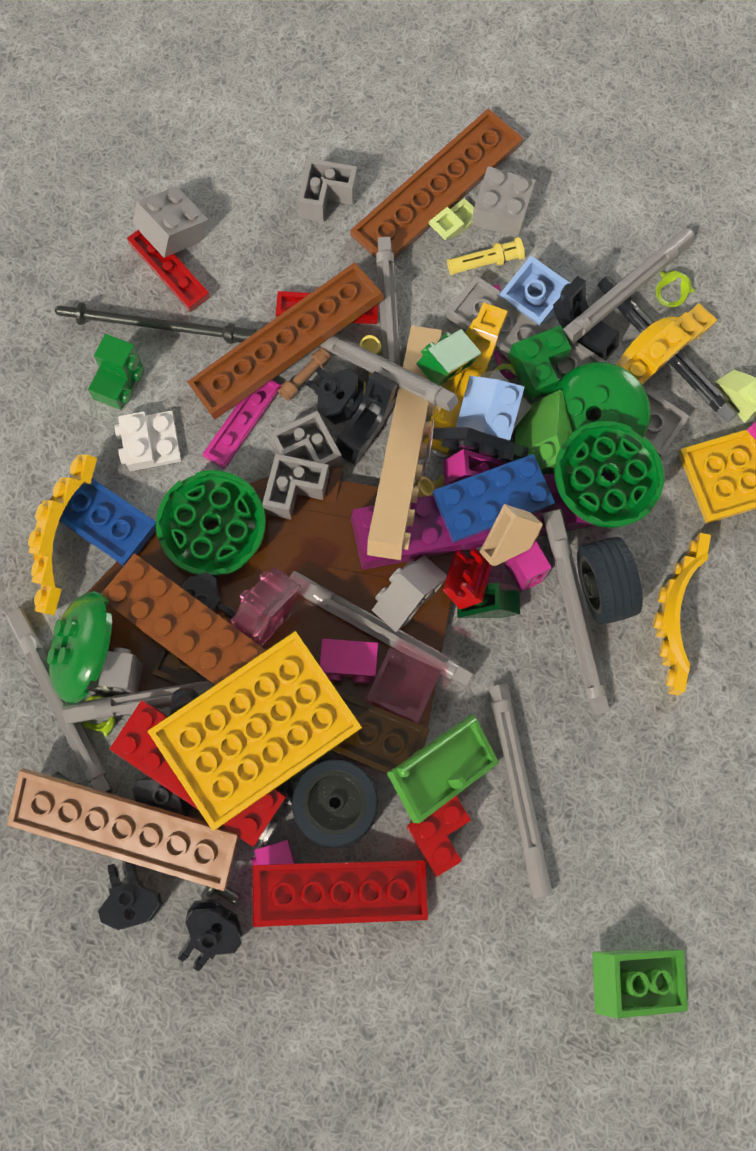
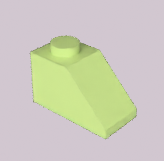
M734 369L714 382L730 400L729 402L740 412L738 415L744 423L756 416V377Z

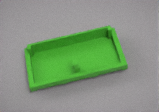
M470 714L448 731L439 735L438 738L424 748L415 752L400 765L387 772V775L413 823H420L495 767L499 761L486 739L474 714Z

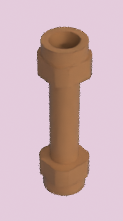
M323 348L316 350L311 355V361L290 382L286 380L281 385V388L278 390L279 394L288 402L298 394V388L315 372L318 366L323 369L328 364V361L331 359L329 353Z

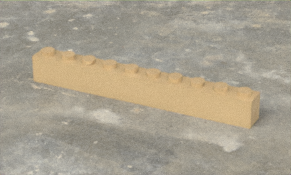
M411 326L403 368L429 380L416 363L422 357L421 351L431 342H434V344L438 343L442 330ZM401 387L398 388L367 548V555L401 560L403 549H409L411 533H406L407 526H413L415 510L410 508L411 503L417 504L419 487L415 486V481H421L423 465L419 464V459H425L427 443L423 442V437L429 438L431 422L427 421V416L432 417L434 404Z

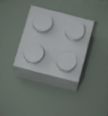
M488 166L471 220L473 221L472 225L518 237L536 180Z
M174 186L138 200L132 224L165 258L201 242L204 239L209 219L178 186Z

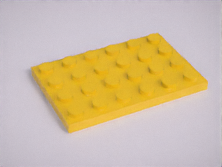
M295 631L148 730V733L212 831H215L362 729V727Z

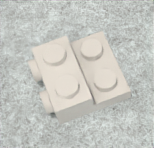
M172 411L151 415L139 412L118 416L119 424L114 425L117 439L122 440L123 448L118 449L121 464H126L129 471L182 462Z

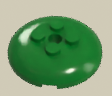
M593 362L578 366L566 373L550 393L552 394L558 390L563 391L573 432L586 424L593 423L589 419L593 408H600L601 410L600 419L594 422H619L632 427L631 430L644 438L650 425L651 408L646 390L632 373L616 364Z
M598 421L578 428L562 444L555 461V482L559 494L568 508L581 519L591 524L608 528L628 526L644 518L659 500L664 485L663 465L655 447L647 438L644 439L631 430L632 427L619 422ZM601 473H608L612 478V482L601 476Z
M218 470L196 472V475L175 483L163 497L156 516L157 537L167 557L184 571L195 575L206 572L212 576L228 574L245 565L258 551L265 534V511L256 491L242 478ZM208 522H219V526L209 531L206 529Z
M88 592L75 599L54 626L51 649L47 656L49 675L53 689L58 697L68 703H78L89 694L86 688L91 680L97 681L107 656L111 638L112 614L106 612L105 606L109 603L107 597L99 592Z

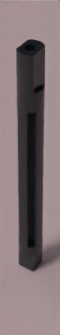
M605 276L597 286L606 294L617 283L610 276ZM631 296L617 307L640 333L655 323ZM682 350L668 361L700 397L727 423L740 413L721 390Z

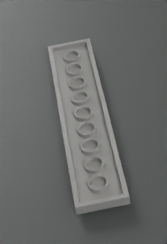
M475 276L447 312L446 317L467 330L471 322L477 318L483 302L507 310L508 316L499 334L498 343L495 348L496 351L508 358L514 343L555 328L548 322L539 326L499 297L501 291ZM575 342L570 344L571 350L565 361L554 364L552 367L560 380L566 373L578 366L593 362H608L583 345ZM643 386L648 395L651 408L650 425L645 437L652 443L661 458L690 416ZM593 408L590 414L600 419L601 410L600 408Z

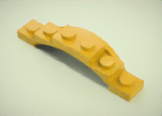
M483 302L477 318L471 322L465 332L480 350L481 354L468 369L440 385L456 394L458 403L451 412L434 405L433 416L429 417L431 422L430 432L433 420V429L456 428L469 376L480 377L488 371V364L508 316L507 310ZM425 438V440H424V443H427V448H428L429 438ZM432 439L431 450L448 456L451 449L442 447V442Z
M700 303L680 317L669 316L662 318L646 328L630 344L616 365L628 370L643 385L680 350L707 332L716 323L717 319Z
M88 454L77 455L70 466L71 477L60 478L54 486L53 496L49 500H43L36 510V527L28 539V546L30 547L28 553L33 554L34 559L31 569V575L33 576L31 582L41 584V589L37 591L34 598L36 612L55 616L62 590L55 587L52 569L55 532L60 517L73 494L82 484L91 483L97 458Z
M700 533L694 541L691 540L689 542L687 556L679 563H675L672 579L659 588L657 602H661L660 612H656L653 619V628H657L656 636L666 638V641L662 640L659 648V656L663 657L662 665L672 667V669L667 671L665 685L669 686V694L677 696L686 691L690 663L681 637V604L685 589L693 573L708 560L711 535Z

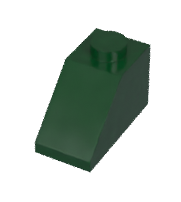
M500 582L489 584L486 587L481 603L463 609L457 607V618H505L520 615V588Z

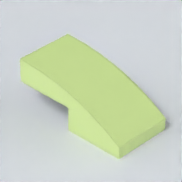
M464 198L451 209L446 207L429 221V225L443 239H452L472 225L473 221L471 220L474 207Z

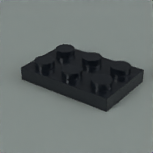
M469 427L433 429L432 439L442 442L441 446L445 448L457 449L458 447L462 448V450H469L507 462H513L515 458L527 457L528 447Z

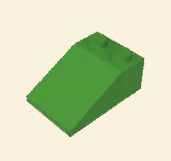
M558 390L530 404L532 406L531 409L516 425L515 443L529 448L527 456L534 454L543 475L555 473L557 454L565 440L573 433L562 390Z
M611 950L592 952L595 1014L618 1019L688 1011L684 950Z

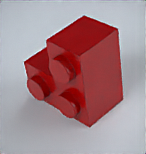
M457 796L453 797L422 822H412L406 826L435 877L440 876L462 862L447 835L471 821Z

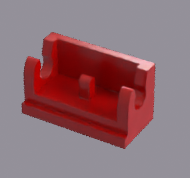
M471 548L470 551L475 559L468 558L461 550L454 552L443 587V591L459 609L481 603L484 598L492 565L476 548Z

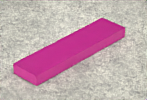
M271 379L239 402L202 456L225 470L279 393L278 390L281 388V384Z

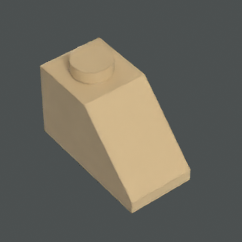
M504 504L480 553L491 565L497 566L529 550L535 539L539 536L543 524L531 512Z

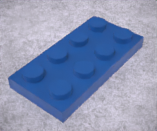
M534 454L438 488L432 492L453 543L491 530L504 504L531 512L532 514L550 508L555 504Z
M93 478L90 484H82L76 490L59 520L60 523L122 566L128 562L134 553L136 555L156 531V521Z

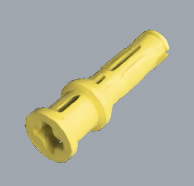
M517 237L512 242L501 245L499 242L492 245V248L447 259L450 275L494 263L501 266L504 265V262L517 258L524 260L523 243L521 238Z

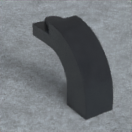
M577 276L571 283H567L560 293V298L553 304L554 313L562 329L589 308L586 301V280ZM600 321L576 342L606 361L619 347V331Z
M376 371L369 377L366 391L358 410L337 436L335 443L342 458L353 465H356L381 431L397 398L395 393L397 384Z

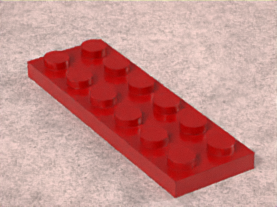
M141 700L109 750L198 809L148 733V730L169 716L145 700ZM275 788L222 826L229 831L239 833V838L254 847L287 796Z
M425 860L252 866L253 927L428 920Z

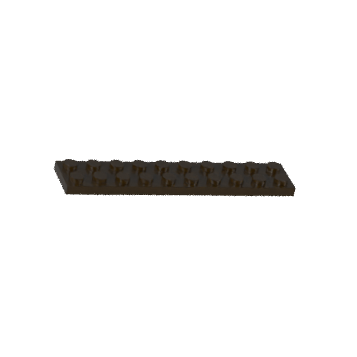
M163 646L150 671L152 675L176 685L207 680ZM336 690L362 729L331 749V751L387 774L391 769L397 767L424 747L430 733L429 728Z

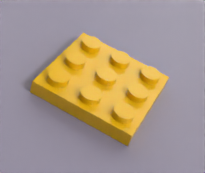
M747 430L679 450L678 455L706 524L756 509V440Z

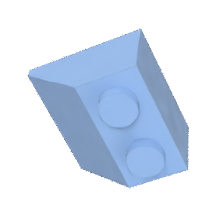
M530 256L502 290L499 297L540 326L555 316L553 304L560 298L563 287L570 282Z
M469 376L456 427H469L510 441L524 386L497 379Z

